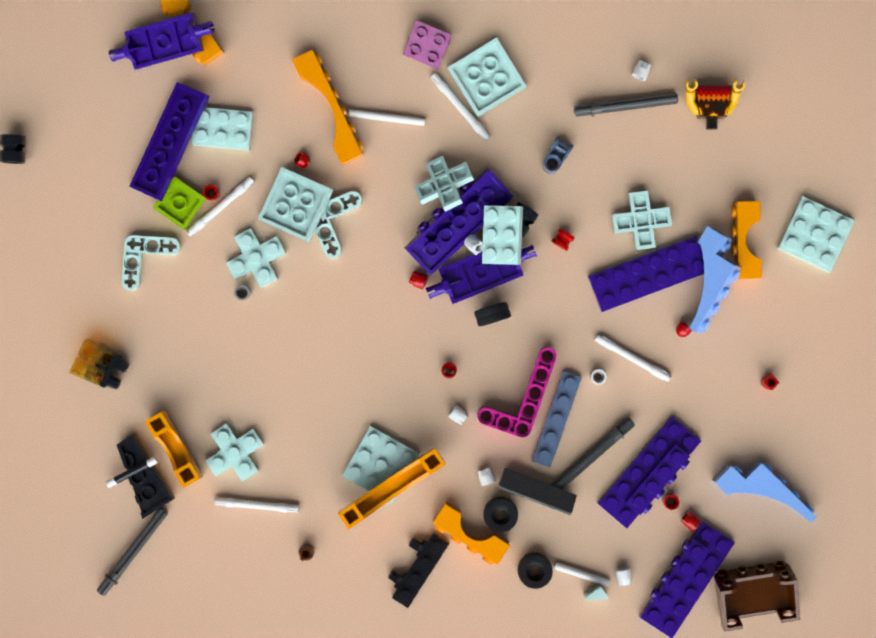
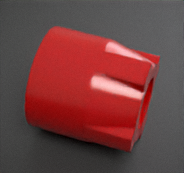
M207 185L204 187L203 195L206 199L213 201L220 197L219 189L216 186ZM211 190H215L216 192L215 196L210 197L209 192Z
M413 271L409 283L423 290L429 276Z
M767 374L761 379L762 387L767 390H774L779 384L774 375ZM769 379L774 380V384L772 386L768 385Z
M668 493L662 498L664 506L669 510L677 509L680 504L679 498L672 493ZM668 498H673L672 504H667Z
M687 511L680 521L693 532L702 519Z

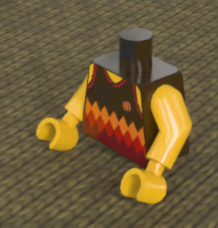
M693 78V84L688 85L689 82L685 79L684 84L687 87L686 104L691 112L696 115L697 119H706V130L718 129V119H724L732 113L739 101L741 90L745 88L744 79L741 85H736L737 78H734L733 89L732 86H698L695 78Z

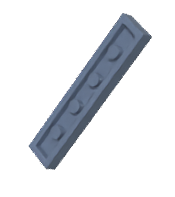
M563 371L532 462L551 467L582 377Z

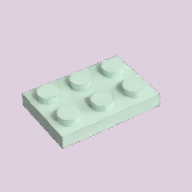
M205 107L193 132L192 145L250 151L253 112Z
M484 206L482 264L521 265L522 206Z

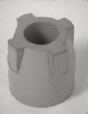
M239 285L235 288L234 295L238 300L244 301L250 297L251 291L247 286ZM242 289H245L247 291V294L244 297L240 295V291Z

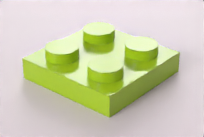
M174 176L163 200H157L153 209L186 230L206 201V198Z

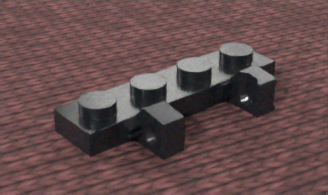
M435 533L431 535L428 542L423 540L421 543L412 538L409 546L418 551L416 554L417 559L407 574L404 572L403 576L392 570L388 576L395 583L394 587L397 589L392 596L394 600L409 608L445 552L449 542Z

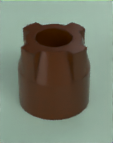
M305 544L301 546L298 551L300 560L308 561L312 559L314 548L311 545ZM304 550L309 552L308 557L303 556L302 552Z

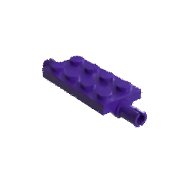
M188 13L124 32L126 37L123 47L109 50V55L114 54L110 59L112 62L124 58L130 59L134 70L202 52L204 48L201 36L215 33V28H209L213 27L214 24L212 21L197 25L195 13Z
M533 245L521 249V262L537 256L535 251L527 253L534 250ZM481 251L477 255L473 254L439 268L438 270L442 277L441 282L428 288L426 287V291L428 293L435 290V292L428 294L430 299L443 293L449 294L452 304H455L524 275L520 265L482 264Z

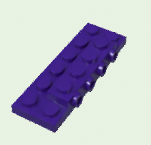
M487 168L477 179L459 187V195L463 203L447 211L440 207L435 209L431 214L433 217L428 222L423 221L419 224L418 231L416 232L418 235L404 247L430 276L464 245L467 236L475 234L483 226L484 206H504L514 197L490 169Z
M671 416L597 504L624 527L628 528L639 514H646L652 508L651 502L654 498L659 499L665 492L663 488L666 484L671 485L676 480L677 471L679 469L684 470L690 463L688 460L689 455L699 445L701 440Z
M701 521L689 540L686 539L681 547L683 550L680 555H676L673 558L670 570L668 572L665 571L662 575L659 587H655L650 594L651 599L639 617L670 638H673L735 542Z

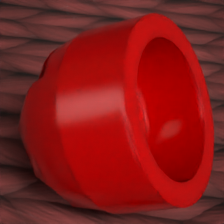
M300 151L294 159V164L300 168H306L309 166L307 162L311 160L306 153Z
M682 321L676 326V333L680 337H687L692 330Z
M445 363L441 369L443 377L447 379L453 378L457 372V368L453 363ZM444 370L454 371V372H453V374H451V373H446V372H444Z

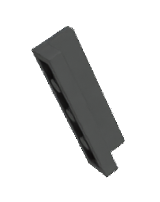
M507 468L504 469L498 483L499 488L568 515H571L577 497L573 493Z

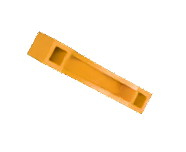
M310 50L292 59L301 80L318 89L332 108L336 125L333 148L342 166L362 157L361 151L364 148L360 139L356 141L353 136L356 131L352 123H347L345 119L348 114L344 106H339L337 99L340 97L336 89H331L328 83L331 81L327 70L323 72L320 65L323 62L319 53L314 54L313 50Z
M433 447L339 510L338 515L348 530L394 497L446 465L445 460L437 448Z

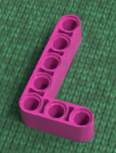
M544 347L539 351L517 416L490 407H482L477 413L479 422L518 437H527L532 430L557 355L554 349ZM546 350L552 353L550 361H544L542 358V354ZM542 368L546 371V376L543 379H538L536 371ZM538 387L540 390L539 396L531 397L530 389ZM526 405L533 406L534 411L531 415L524 414L523 409ZM483 411L491 413V418L488 421L481 419L480 416ZM507 417L509 425L501 427L499 425L500 418ZM525 423L527 425L525 433L517 431L519 424Z

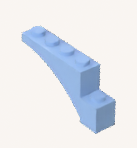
M709 226L706 227L697 242L701 244L704 260V285L699 308L689 328L696 333H703V331L708 329L710 319L719 311V304L729 294V288L738 279L741 269L740 266L723 256L729 251L732 238Z
M758 461L744 476H742L743 471L736 465L732 467L728 464L712 480L729 496L732 493L766 496L788 505L811 523L817 518L813 514L815 510L807 502L803 504L799 500L801 496L793 489L790 491L785 486L787 482L780 476L776 477L772 473L773 469L766 462L762 464Z

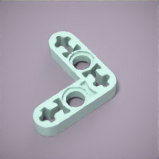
M350 191L329 200L321 216L322 221L327 220L328 223L321 224L315 229L323 251L329 258L335 259L342 252L330 219L352 211L362 204V197L356 191ZM351 195L359 198L356 201V205L352 203L346 204L348 209H345L341 201L342 198H344L345 202L350 200ZM333 202H338L341 205V210L337 213H333L330 209ZM323 227H328L331 230V235L328 238H323L320 235V230ZM334 237L335 241L331 242L334 247H338L336 255L328 253L330 246L328 243L324 245V241H329Z
M128 236L124 242L122 286L129 291L139 288L143 253L176 255L181 250L180 242L177 239L168 237ZM133 239H135V242L143 243L142 239H145L143 244L144 251H142V246H135L132 249V246H129V242H133ZM151 240H155L158 243V247L154 251L148 248V242ZM161 240H164L163 244L167 245L173 241V244L177 245L176 249L170 252L169 248H163V252H161ZM130 258H135L138 263L133 269L129 268L127 264ZM127 271H137V275L133 274L132 279L136 280V284H132L130 288V284H127L126 281L130 280L131 274H127Z

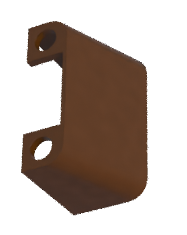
M785 561L757 564L750 567L741 566L730 570L722 569L714 574L721 625L724 632L743 629L740 618L777 613L781 623L800 620L798 580L790 565ZM787 613L793 614L792 616H784ZM729 622L736 623L735 625H727Z

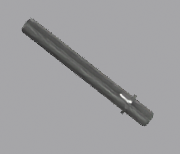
M667 93L597 103L590 101L589 104L575 105L574 114L576 117L586 115L594 117V114L672 105L678 103L677 93Z
M628 417L617 427L614 426L613 431L555 480L551 486L563 490L621 438L624 439V435L635 427V423Z
M163 508L157 510L114 568L104 575V581L97 588L99 594L105 596L114 584H118V579L168 515L166 510Z

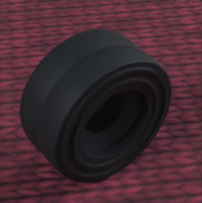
M507 302L488 306L474 312L479 327L511 317Z
M495 497L486 504L483 516L486 525L491 530L502 533L511 530L516 525L518 510L510 499ZM499 509L506 511V517L503 520L495 517V513Z
M529 553L518 564V576L521 582L529 588H542L552 578V565L543 554ZM534 565L539 566L541 569L540 574L537 576H533L529 572L530 568Z

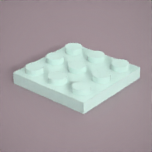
M497 37L448 67L450 74L477 118L527 87Z
M281 167L258 220L310 242L333 190Z
M802 196L777 249L831 273L855 220Z
M370 426L342 476L369 491L417 459L420 453ZM396 497L390 500L389 503L392 504Z

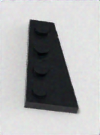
M135 434L117 444L124 468L127 470L150 459ZM155 465L128 478L135 492V500L141 509L142 519L175 499Z

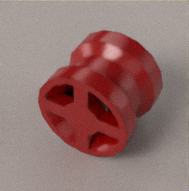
M559 228L557 236L552 238L551 242L567 251L569 243L575 237Z

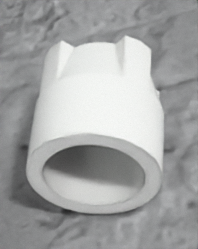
M639 60L632 72V76L638 80L646 81L651 65Z
M475 234L467 236L464 241V245L473 254L477 255L482 251L483 242Z
M595 369L590 373L593 383L601 385L606 381L607 376L603 370ZM596 373L601 374L600 380H595L594 375Z
M456 404L448 417L462 425L468 417V413Z
M490 467L477 471L481 486L496 482Z
M630 567L615 569L619 586L632 584Z

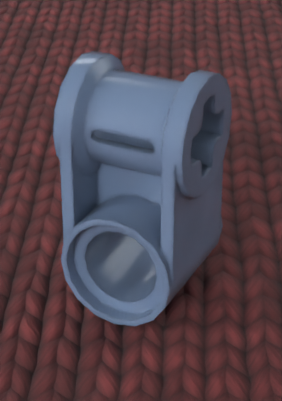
M557 136L543 161V170L548 174L556 173L574 145L563 142ZM554 160L557 167L550 169L547 166V161Z

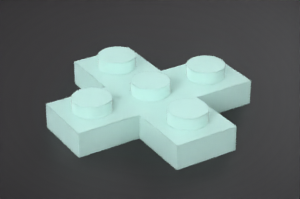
M442 155L426 163L431 178L414 186L421 204L423 205L438 197L445 211L462 204L463 202L457 188L474 180L467 162L449 169Z
M648 190L628 193L631 212L612 215L614 234L633 232L636 250L656 248L653 229L672 226L670 207L651 209Z
M252 228L235 236L234 238L243 254L226 262L233 278L236 280L252 272L260 288L278 280L270 262L286 254L279 238L276 236L260 245Z
M228 423L211 433V436L221 449L206 460L215 476H218L232 466L243 482L259 471L249 456L250 453L264 445L254 428L240 438L236 437Z

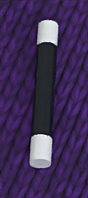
M154 456L107 480L106 485L110 488L159 463V460Z

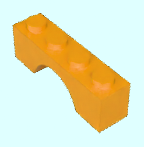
M160 0L162 3L160 6L165 16L170 15L171 18L188 14L192 7L188 0ZM209 34L201 36L204 51L192 55L198 64L202 62L207 66L223 55L224 52L212 35Z
M760 201L735 202L734 206H731V218H734V225L731 226V236L734 237V245H732L731 252L732 256H735V264L741 267L738 279H761L762 259L754 256L746 245V234L749 228L754 223L761 221Z
M165 410L145 421L147 427L167 453L173 466V472L182 487L185 488L202 478L203 474Z
M447 502L443 504L433 520L436 530L443 534L444 532L449 533L453 541L458 544L461 542L466 544L467 550L473 554L478 552L483 555L482 559L491 565L493 563L498 565L510 547L509 542L495 533L484 538H475L468 535L461 526V511Z

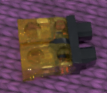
M85 339L79 350V357H76L69 373L103 388L118 389L122 379L113 375L116 370L126 373L130 364L122 359V355L90 339Z

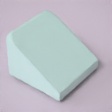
M600 584L595 585L584 593L586 600L609 599Z

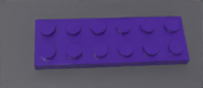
M178 82L176 83L129 187L159 201L163 200L210 96Z
M697 237L689 238L588 276L601 312L703 275L704 260L701 247L697 243Z

